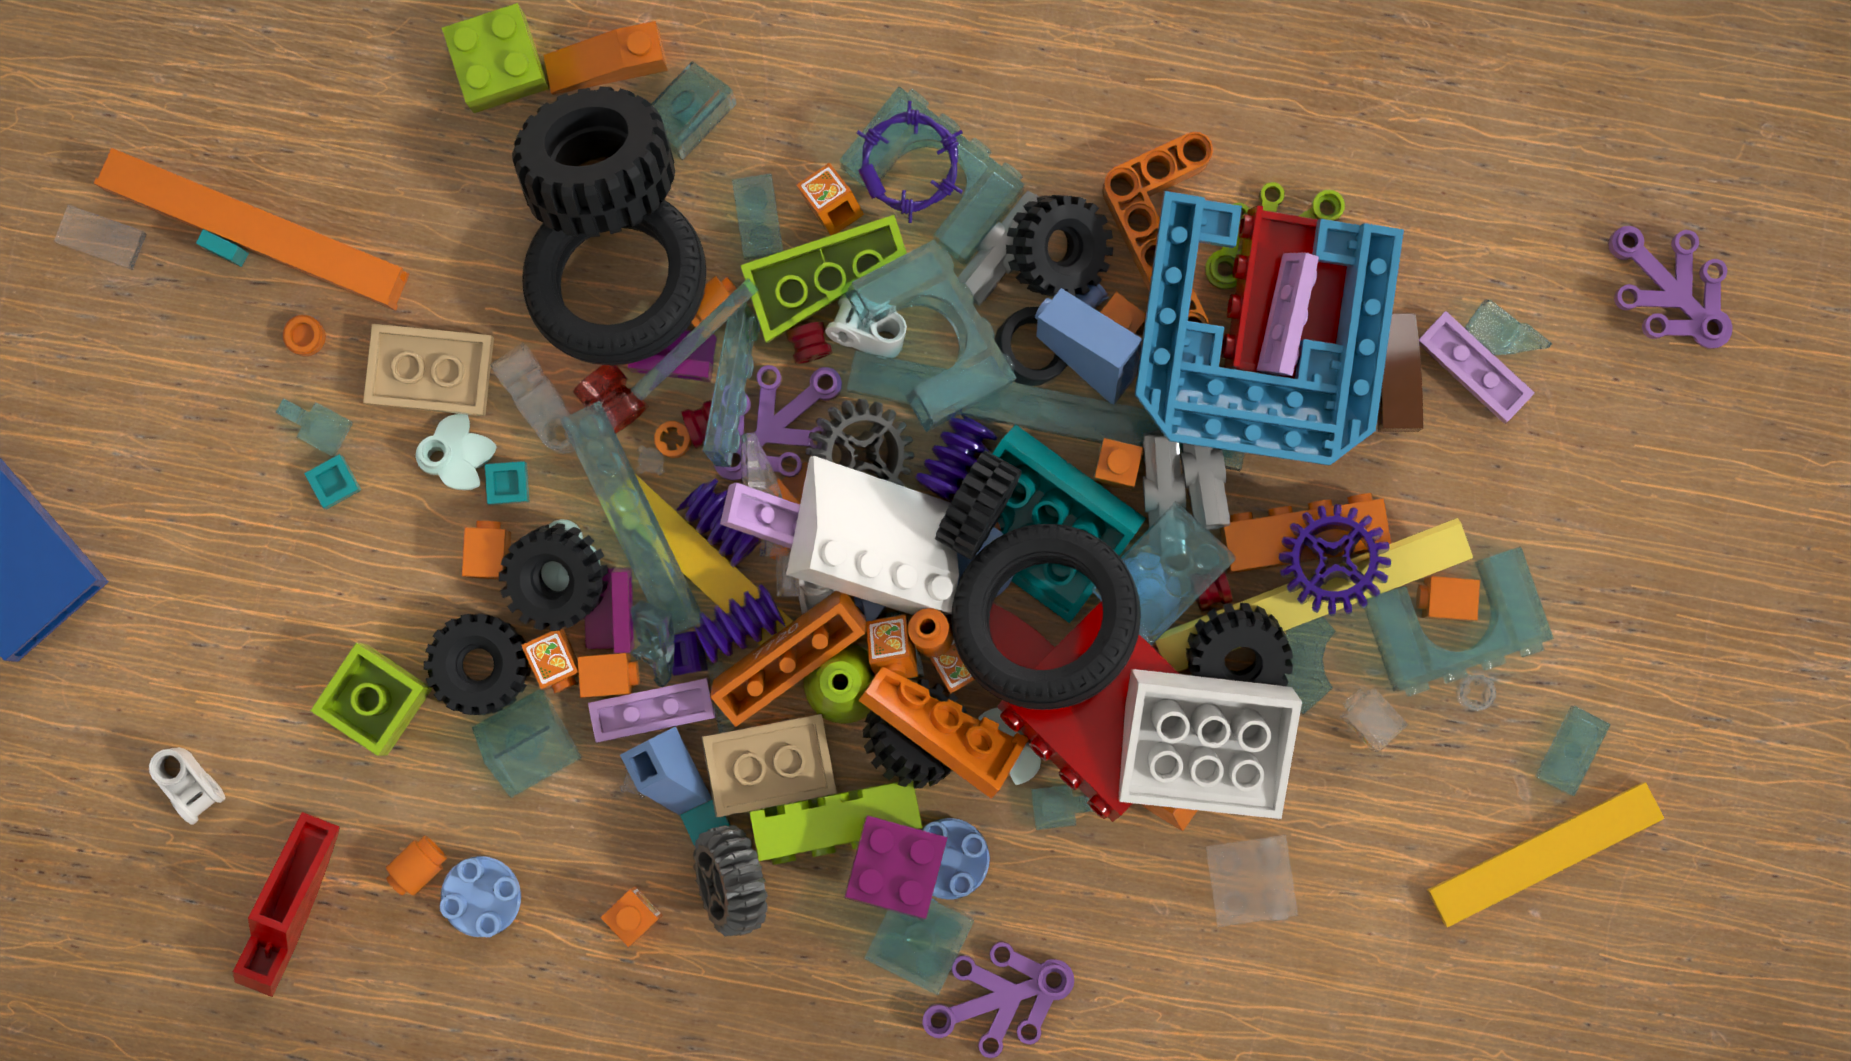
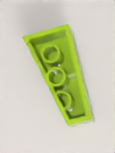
M891 215L740 265L766 343L776 339L833 303L842 295L847 294L904 258L907 252L895 215Z
M913 781L907 787L897 785L898 782L749 812L758 860L771 859L772 865L795 861V854L811 851L812 857L832 854L836 852V845L851 843L852 849H857L867 815L915 829L922 828Z

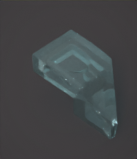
M1490 299L1483 300L1464 327L1493 355H1510L1546 349L1552 345V342L1528 323L1518 322Z
M640 600L630 609L637 640L641 643L631 654L637 661L641 660L650 664L655 675L653 680L658 686L664 687L671 680L674 662L672 614Z

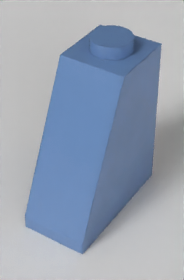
M1061 288L1052 300L1046 298L1039 306L1035 318L1038 320L1036 337L1102 397L1115 405L1137 376L1142 338Z

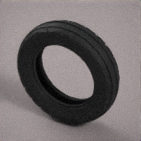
M659 200L660 205L658 209L651 215L647 213L642 216V222L633 227L631 224L622 227L643 232L653 237L663 246L668 257V277L661 295L647 311L632 320L619 324L603 325L585 321L573 314L564 304L561 293V279L564 267L575 249L590 237L583 233H580L578 237L564 234L562 229L557 232L545 226L544 223L540 226L529 245L525 257L522 285L530 317L541 334L553 346L563 353L584 362L598 365H624L647 359L661 352L684 333L701 305L706 286L707 270L701 241L691 223L676 207L665 200Z
M1035 524L1021 527L1003 534L985 546L964 571L954 595L951 614L955 646L971 676L984 689L997 698L1019 707L1037 710L1059 709L1081 703L1095 696L1111 684L1124 669L1134 651L1141 620L1137 587L1129 569L1119 555L1096 536L1081 529L1061 524ZM1049 563L1065 565L1078 570L1088 577L1100 592L1103 604V617L1096 639L1078 659L1059 668L1035 670L1011 662L995 647L990 633V611L998 591L1012 576L1028 567Z

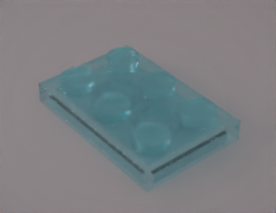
M1176 501L1121 557L1134 579L1139 595L1141 609L1139 635L1152 645L1236 560V556ZM1094 585L1092 592L1101 599L1100 592Z

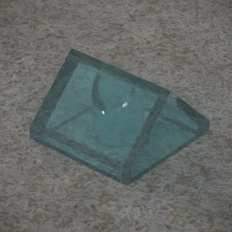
M691 61L651 103V106L656 108L661 115L671 150L680 159L684 160L730 112L737 102L733 90L727 84Z
M541 688L472 727L485 765L511 798L582 758L545 690H541Z

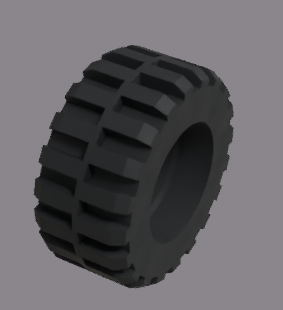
M600 86L599 90H590L588 87L578 89V93L569 96L567 93L562 94L552 104L546 102L538 108L536 116L530 115L524 122L523 130H519L514 142L515 147L512 152V160L524 197L532 214L537 220L543 222L545 226L557 232L562 229L563 233L569 236L578 237L580 233H583L587 237H600V233L609 231L610 234L621 232V228L631 224L632 227L642 222V216L647 213L651 215L658 209L660 205L659 200H665L675 177V162L661 115L646 99L639 95L635 97L634 93L621 88L617 92L611 87ZM609 157L592 165L580 166L593 159Z

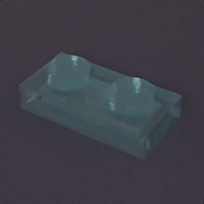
M772 174L732 179L744 260L764 258L784 251Z
M1571 706L1535 777L1570 796H1575L1611 724L1577 706Z

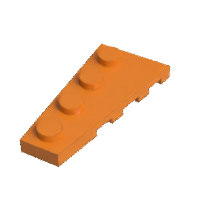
M881 667L858 700L990 799L1002 787L1029 738L1019 733L1011 736L998 730L999 723L986 717L978 720L962 712L963 706L950 699L941 702L931 697L929 689L884 667Z

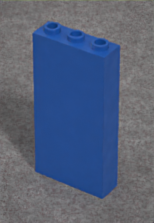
M0 458V657L4 661L19 662L109 581Z

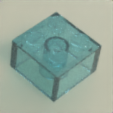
M934 897L931 899L928 914L924 920L887 910L864 959L939 995L974 923V917Z

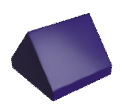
M696 631L667 636L673 676L709 671L707 653Z

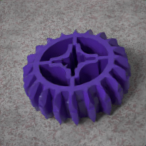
M1339 504L1334 505V516L1329 517L1326 516L1325 507L1319 506V519L1316 521L1313 520L1308 512L1304 513L1302 517L1307 527L1304 529L1299 524L1292 523L1290 530L1298 538L1283 537L1282 544L1286 548L1291 549L1292 552L1279 553V561L1292 564L1280 570L1281 577H1295V579L1288 583L1287 590L1291 593L1300 588L1303 589L1297 598L1301 605L1306 603L1310 597L1315 598L1312 603V611L1316 613L1321 609L1323 602L1328 603V614L1330 616L1336 614L1337 603H1343L1345 613L1351 614L1352 604L1350 601L1356 599L1360 607L1365 608L1368 605L1367 599L1363 595L1365 591L1373 597H1378L1380 594V590L1372 582L1387 583L1388 575L1377 569L1391 567L1390 558L1378 556L1390 549L1388 542L1375 543L1383 535L1382 528H1374L1368 532L1367 529L1372 523V518L1367 515L1359 523L1355 522L1358 509L1354 507L1349 510L1347 518L1341 517L1342 508ZM1331 529L1349 532L1348 535H1344L1336 542H1327L1315 536L1318 533ZM1359 540L1366 546L1370 557L1369 567L1365 575L1358 571L1357 566L1350 560V556ZM1305 545L1320 560L1317 569L1314 571L1315 574L1310 580L1306 578L1300 566L1301 554ZM1344 550L1342 563H1345L1346 568L1334 564L1326 570L1325 565L1328 564V559L1324 557V552L1336 556ZM1336 577L1355 584L1353 587L1342 591H1327L1320 588Z

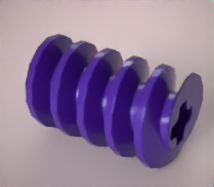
M960 414L963 419L950 418L948 424L955 433L942 431L940 438L947 447L933 446L932 452L939 460L926 459L924 461V466L928 469L930 475L917 473L915 476L916 480L923 487L951 503L952 500L949 496L950 494H956L960 488L958 481H963L966 475L969 474L966 470L967 466L972 467L977 462L974 454H983L985 450L989 452L982 442L983 439L996 441L998 438L991 430L963 414Z
M715 478L696 488L676 510L681 511L689 507L685 519L689 523L700 519L696 528L699 534L712 530L707 542L712 546L723 541L719 554L724 557L735 553L730 562V565L734 568L762 540L756 536L720 524L728 490L715 494L714 490L718 483V480Z
M762 584L758 586V599H755L748 591L743 593V606H740L733 598L729 599L730 612L727 614L718 605L714 607V620H711L703 612L699 614L700 627L697 628L695 626V630L713 664L718 662V649L726 656L733 655V641L741 649H745L748 647V634L756 642L762 641L761 628L774 635L777 633V620L786 627L774 599L768 589Z

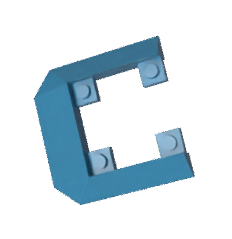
M1164 191L1135 396L1170 442L1328 466L1333 464L1376 431L1404 229L1367 223L1357 225L1326 219L1318 220L1312 255L1319 257L1318 262L1347 266L1336 344L1306 339L1300 340L1295 379L1219 367L1224 327L1188 321L1198 245L1199 243L1229 248L1236 247L1242 206L1205 200V197Z

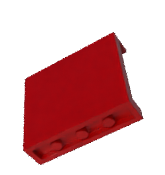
M1259 205L1248 209L1247 215H1242L1238 231L1239 238L1243 239L1241 254H1237L1235 257L1232 272L1233 278H1237L1236 292L1230 295L1227 304V318H1231L1230 332L1224 335L1221 348V358H1226L1224 368L1266 374L1257 371L1283 253L1312 254L1318 219L1265 211L1263 206ZM1318 262L1316 268L1317 279L1312 287L1307 308L1308 319L1303 327L1300 340L1306 339L1336 344L1347 266ZM1296 365L1294 366V370H1293V375H1292V376H1288V375H1273V376H1280V377H1286V378H1293V379H1295Z
M1102 601L1034 668L1035 670H1049L1065 666L1078 659L1089 649L1101 627L1103 617ZM1140 634L1138 635L1134 651L1124 669L1111 684L1095 696L1069 707L1051 710L1023 708L1003 700L997 706L1002 712L1000 717L1003 722L1013 731L1018 732L1020 730L1031 740L1029 746L1033 752L1044 761L1050 759L1060 769L1058 774L1063 782L1073 790L1079 788L1090 799L1088 801L1089 807L1099 817L1103 819L1108 817L1112 822L1118 819L1133 804L1120 802L1118 799L1124 716L1131 669L1179 674Z

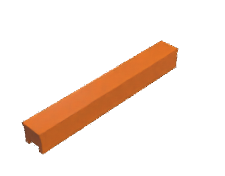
M114 148L110 149L99 177L93 183L106 192L202 231L204 229L239 247L394 311L397 310V302L409 277V273L403 271L402 267Z

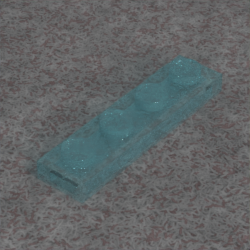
M731 302L703 446V452L715 466L731 467L733 453L738 451L740 445L738 425L740 415H744L747 406L745 387L747 378H750L753 373L754 363L751 355L754 341L759 339L760 335L759 320L746 302Z

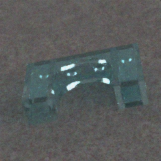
M899 86L862 133L866 135L869 128L873 129L882 121L888 120L899 113L907 112L908 101H912L911 110L918 109L919 113L929 116L935 122L945 127L951 134L958 132L960 126L946 114L942 113L938 117L927 108L929 102L917 91L910 89L907 93ZM906 123L892 124L881 134V136L889 140V143L886 144L880 140L878 145L873 147L869 156V164H873L880 180H882L904 154L918 148H944L942 146L943 143L940 142L942 138L933 127L918 123V134H914V125H907ZM959 135L955 137L959 142L957 145L958 163L966 177V190L960 202L933 234V241L965 266L990 230L1003 219L1023 194L1025 184L1020 181L1023 176L1013 166L1006 162L1001 166L989 156L992 152L976 138H972L969 141L964 136ZM858 136L841 157L839 163L840 168L866 188L858 172L862 165V150L865 139Z
M935 239L853 281L845 293L865 328L903 308L912 306L933 309L942 314L953 326L959 345L958 356L954 366L914 387L906 397L926 432L1002 392L1016 380L1014 374L1015 367L1007 353L1002 354L994 340L995 334L991 324L986 318L980 317L973 305L974 297L971 290L965 283H960L953 271L954 264L951 256L944 248L940 249Z
M1521 547L1475 562L1490 604V622L1484 636L1474 646L1464 651L1445 650L1427 638L1420 627L1406 586L1379 594L1378 597L1367 599L1368 605L1364 610L1393 692L1405 690L1406 696H1411L1429 690L1428 681L1443 677L1444 682L1449 683L1467 677L1466 669L1481 664L1482 669L1487 670L1505 664V655L1519 651L1521 657H1525L1545 650L1543 642L1554 638Z

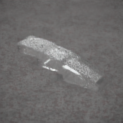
M746 433L741 435L742 485L783 499L774 471L756 434ZM759 538L760 557H776L777 597L800 596L799 579L786 575L791 549Z

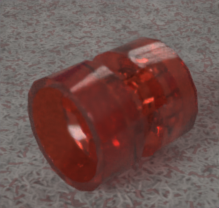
M602 365L584 378L573 390V393L586 410H595L594 420L607 437L613 436L629 426L649 407L635 388L626 387L628 378L618 365Z

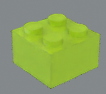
M518 3L442 27L465 102L473 113L549 89L526 16Z
M356 643L310 711L375 755L387 756L433 688L428 687L426 683L369 645Z

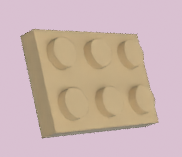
M372 324L363 403L374 406L485 416L494 337L483 334Z
M822 714L701 737L716 817L837 794Z

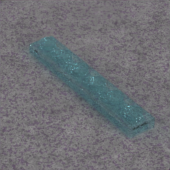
M598 401L560 419L665 638L700 624L699 614L702 612L601 402Z

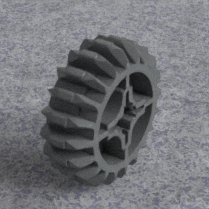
M858 399L856 407H854L851 401L846 400L842 402V413L835 407L828 409L831 422L823 418L816 420L817 425L823 431L821 434L809 433V438L818 442L816 448H806L807 455L832 462V449L835 443L841 451L839 465L860 472L867 469L875 473L877 478L904 486L903 482L897 477L899 473L905 475L912 473L909 467L903 466L904 459L911 460L915 457L913 452L904 451V446L911 444L913 439L911 436L899 435L905 430L907 425L904 421L893 423L896 418L894 410L888 409L883 413V404L880 402H874L869 408L866 399ZM867 420L874 424L869 431L864 430L856 438L842 431L845 427L857 421ZM883 435L888 448L886 464L879 455V448L884 441ZM851 445L866 448L862 452H866L865 458L871 463L854 459L858 455H854L855 449Z
M736 825L719 826L699 834L693 853L695 859L693 868L696 871L697 877L695 881L699 887L703 908L707 910L709 920L714 923V928L725 937L741 936L761 928L762 923L765 922V913L768 909L766 903L768 894L765 890L764 882L766 880L762 875V866L757 859V852L752 848V841Z

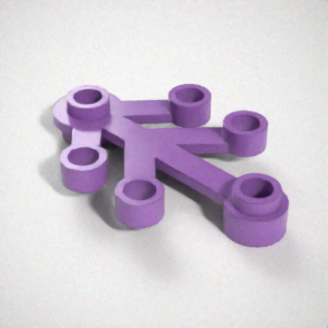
M1623 226L1610 236L1608 245L1612 255L1620 260L1632 259L1662 290H1639L1634 285H1624L1614 295L1617 307L1622 310H1631L1634 307L1680 308L1690 318V320H1668L1663 314H1652L1642 324L1645 336L1650 339H1659L1662 336H1692L1698 345L1707 349H1715L1728 342L1732 335V322L1728 315L1721 311V281L1727 275V267L1723 261L1711 259L1700 268V278L1705 282L1703 307L1692 296L1693 252L1699 246V238L1695 232L1683 230L1672 239L1671 246L1675 252V278L1644 247V237L1639 229L1633 226ZM1624 235H1630L1634 238L1635 245L1633 248H1627L1623 244L1622 238ZM1684 236L1690 239L1691 248L1689 250H1685L1680 246V237ZM1709 265L1718 268L1719 277L1717 279L1711 278L1708 275L1707 269ZM1623 291H1630L1633 294L1634 302L1632 304H1626L1622 300ZM1651 320H1658L1661 323L1662 330L1660 333H1654L1650 329ZM1709 321H1713L1718 325L1719 331L1717 335H1712L1708 332L1707 323Z
M772 365L760 368L757 373V381L760 385L757 430L744 441V417L750 410L751 401L747 394L742 391L730 393L726 399V407L730 412L727 441L716 449L713 457L714 467L718 474L728 480H740L746 477L751 470L780 472L786 477L798 475L802 469V462L797 454L786 452L780 457L755 453L767 443L816 448L817 445L809 438V433L822 432L823 429L819 426L812 430L789 429L786 427L819 399L829 401L840 394L842 380L838 372L829 367L817 369L810 378V386L774 415L776 390L781 384L782 377L779 370ZM767 371H772L777 375V379L772 385H766L762 382V375ZM823 376H829L833 379V385L828 390H822L818 386V381ZM735 397H743L746 400L745 407L740 411L733 410L731 407V402ZM730 453H738L740 455L741 461L738 466L729 467L726 464V457ZM786 458H794L797 461V468L792 472L784 471L782 468L783 461Z
M997 942L990 949L991 961L998 967L1009 965L1032 978L1015 984L976 965L970 956L960 955L952 962L953 975L959 980H970L993 992L952 1007L940 1003L933 1004L924 1012L923 1027L930 1036L943 1038L953 1031L955 1023L999 1008L989 1031L984 1033L978 1042L979 1051L983 1056L995 1058L1002 1052V1040L1021 1000L1037 995L1028 1018L1022 1020L1017 1026L1019 1040L1024 1044H1034L1041 1037L1040 1027L1053 1000L1065 998L1074 986L1073 972L1065 962L1058 959H1049L1039 964L1015 952L1009 943ZM999 947H1006L1010 952L1009 958L1004 962H1000L994 957L995 950ZM961 960L968 961L972 966L970 973L967 975H961L956 971V965ZM1051 972H1057L1061 975V983L1056 987H1051L1046 983V977ZM937 1012L943 1013L947 1018L946 1024L942 1027L934 1026L931 1022L933 1014ZM1027 1024H1032L1037 1029L1036 1035L1031 1039H1026L1021 1034L1023 1026ZM987 1038H994L998 1041L999 1045L996 1051L987 1052L983 1048V1042Z

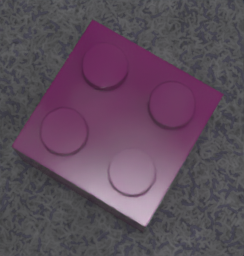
M867 815L864 820L844 898L921 920L926 919L948 837Z

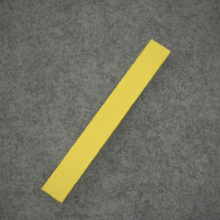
M1456 518L1389 544V551L1378 556L1390 558L1391 567L1377 569L1388 575L1387 583L1376 581L1372 583L1378 587L1381 594L1472 559L1473 555L1459 519ZM1369 553L1350 559L1357 566L1358 571L1365 575L1370 563ZM1345 563L1337 564L1340 567L1344 566L1346 568ZM1314 574L1306 576V578L1310 580ZM1336 577L1320 588L1327 591H1342L1353 587L1355 584ZM1288 584L1241 602L1249 603L1253 612L1257 606L1265 609L1268 617L1272 614L1278 620L1283 631L1328 614V603L1326 602L1322 603L1318 613L1312 611V603L1315 599L1313 597H1310L1306 603L1301 605L1297 598L1303 589L1300 588L1290 593L1287 590ZM1366 591L1363 593L1366 599L1373 597ZM1356 599L1350 601L1352 605L1357 603ZM1240 602L1232 605L1234 610H1240ZM1343 603L1336 604V611L1344 608ZM1223 608V609L1218 610V611H1216V612H1217V614L1219 615V614H1221V613H1224L1225 611H1224V608ZM1208 615L1153 636L1160 655L1177 672L1189 668L1186 658V648H1190L1188 637L1190 632L1197 635L1195 624L1199 619L1207 623L1210 620Z

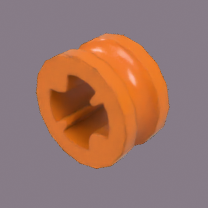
M667 421L661 424L654 435V443L658 451L669 458H679L685 455L692 444L687 428L676 421ZM670 429H677V434L684 438L681 447L676 444L677 450L670 451L668 444L662 442L665 433L670 435L668 431Z

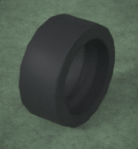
M1039 306L1025 307L1009 316L997 329L993 342L994 358L1001 372L1011 381L1024 386H1040L1060 375L1068 366L1055 354L1048 366L1041 369H1030L1024 367L1014 356L1011 349L1013 333L1025 324H1037L1038 320L1035 318Z

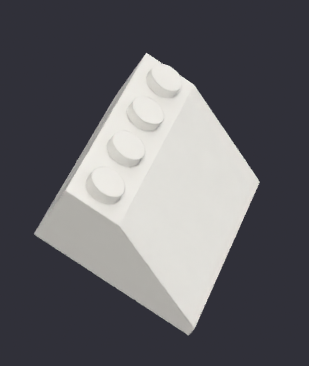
M811 456L809 458L786 575L911 615L926 608L936 609L943 613L944 616L952 614L953 599L959 578L957 552L935 540L941 520L951 503L828 460Z
M1131 669L1124 716L1119 801L1282 819L1302 705L1301 699L1294 689L1288 686Z

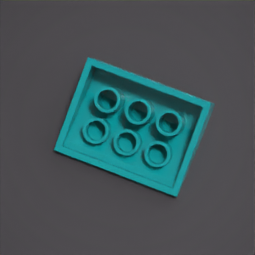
M1016 424L1003 437L992 453L1022 470L1019 481L1013 490L1014 492L997 521L1003 534L1035 524L1067 525L1096 536L1120 556L1146 519ZM1061 564L1034 565L1016 573L1011 580L1068 623H1071L1096 589L1093 582L1084 574L1074 568Z

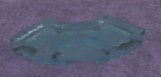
M1323 616L1288 629L1285 633L1293 654V658L1290 659L1293 664L1292 674L1285 673L1289 682L1287 686L1292 687L1302 701L1301 715H1304L1333 689L1325 675L1323 656L1327 642L1336 631Z

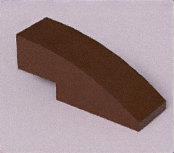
M1392 314L1378 410V432H1419L1424 427L1422 372L1416 314Z

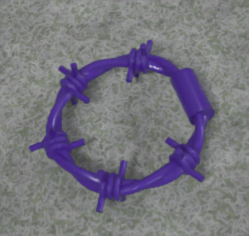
M908 101L907 112L894 115L890 119L877 124L873 129L869 128L866 135L859 130L856 132L865 139L862 150V165L858 172L871 199L876 197L891 208L901 211V214H908V223H912L913 212L923 210L939 202L947 195L950 196L954 190L960 194L963 192V190L954 185L957 178V145L959 144L955 137L963 134L962 130L951 134L945 127L935 122L929 116L919 113L918 109L911 110L912 101ZM906 123L907 125H914V134H918V123L931 126L942 138L940 142L943 143L942 146L944 147L936 151L939 155L948 150L951 167L947 177L942 179L940 185L931 180L930 183L937 187L938 190L927 200L914 202L913 199L905 200L906 190H902L901 201L887 197L884 194L886 190L873 164H869V156L873 147L877 146L880 140L886 144L889 143V140L881 136V134L892 124Z

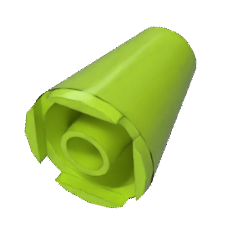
M850 644L804 677V692L807 701L818 715L822 714L824 719L831 722L847 724L865 718L871 711L858 701L875 676L869 664L868 651L858 645ZM844 674L848 678V686L844 690L834 688L833 678L836 675Z

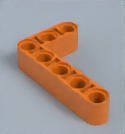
M1201 132L1187 133L1120 164L1110 170L1105 177L1102 190L1104 200L1148 291H1150L1153 267L1146 262L1145 254L1150 250L1156 249L1160 221L1149 197L1205 170L1212 157L1213 146L1208 136ZM1189 145L1197 146L1202 150L1204 158L1198 162H1191L1184 156L1183 149ZM1153 162H1160L1167 168L1168 175L1161 179H1155L1149 175L1147 165ZM1116 179H1125L1130 183L1132 192L1125 196H1119L1112 191L1110 184ZM1135 214L1143 215L1149 222V228L1142 232L1134 231L1128 224V218ZM1192 287L1188 321L1209 324V320Z

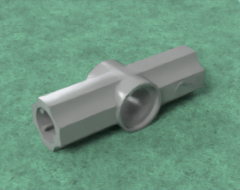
M1028 190L1020 198L1002 223L998 222L986 235L977 249L979 252L953 283V286L970 301L980 306L994 291L1006 273L1009 275L1013 271L1010 269L1008 262L1015 259L1014 254H1006V245H1013L1014 237L1007 236L1009 227L1017 228L1018 223L1013 220L1017 212L1027 213L1023 206L1029 201L1038 202L1037 197L1039 196Z
M1161 430L1143 433L1146 476H1143L1145 512H1148L1151 555L1174 556L1185 553L1186 541L1183 510L1186 509L1184 474H1181L1179 443L1168 441Z
M1181 443L1183 450L1180 453L1182 474H1184L1185 488H1189L1195 531L1214 530L1229 526L1230 514L1224 488L1226 469L1222 449Z

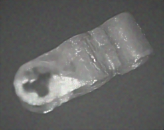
M524 342L490 364L501 384L512 395V400L520 413L548 448L560 454H567L579 446L581 441L579 426L565 407V402L549 378L544 375L541 365ZM559 425L567 429L564 432L566 437L564 442L553 439L557 435L555 428Z

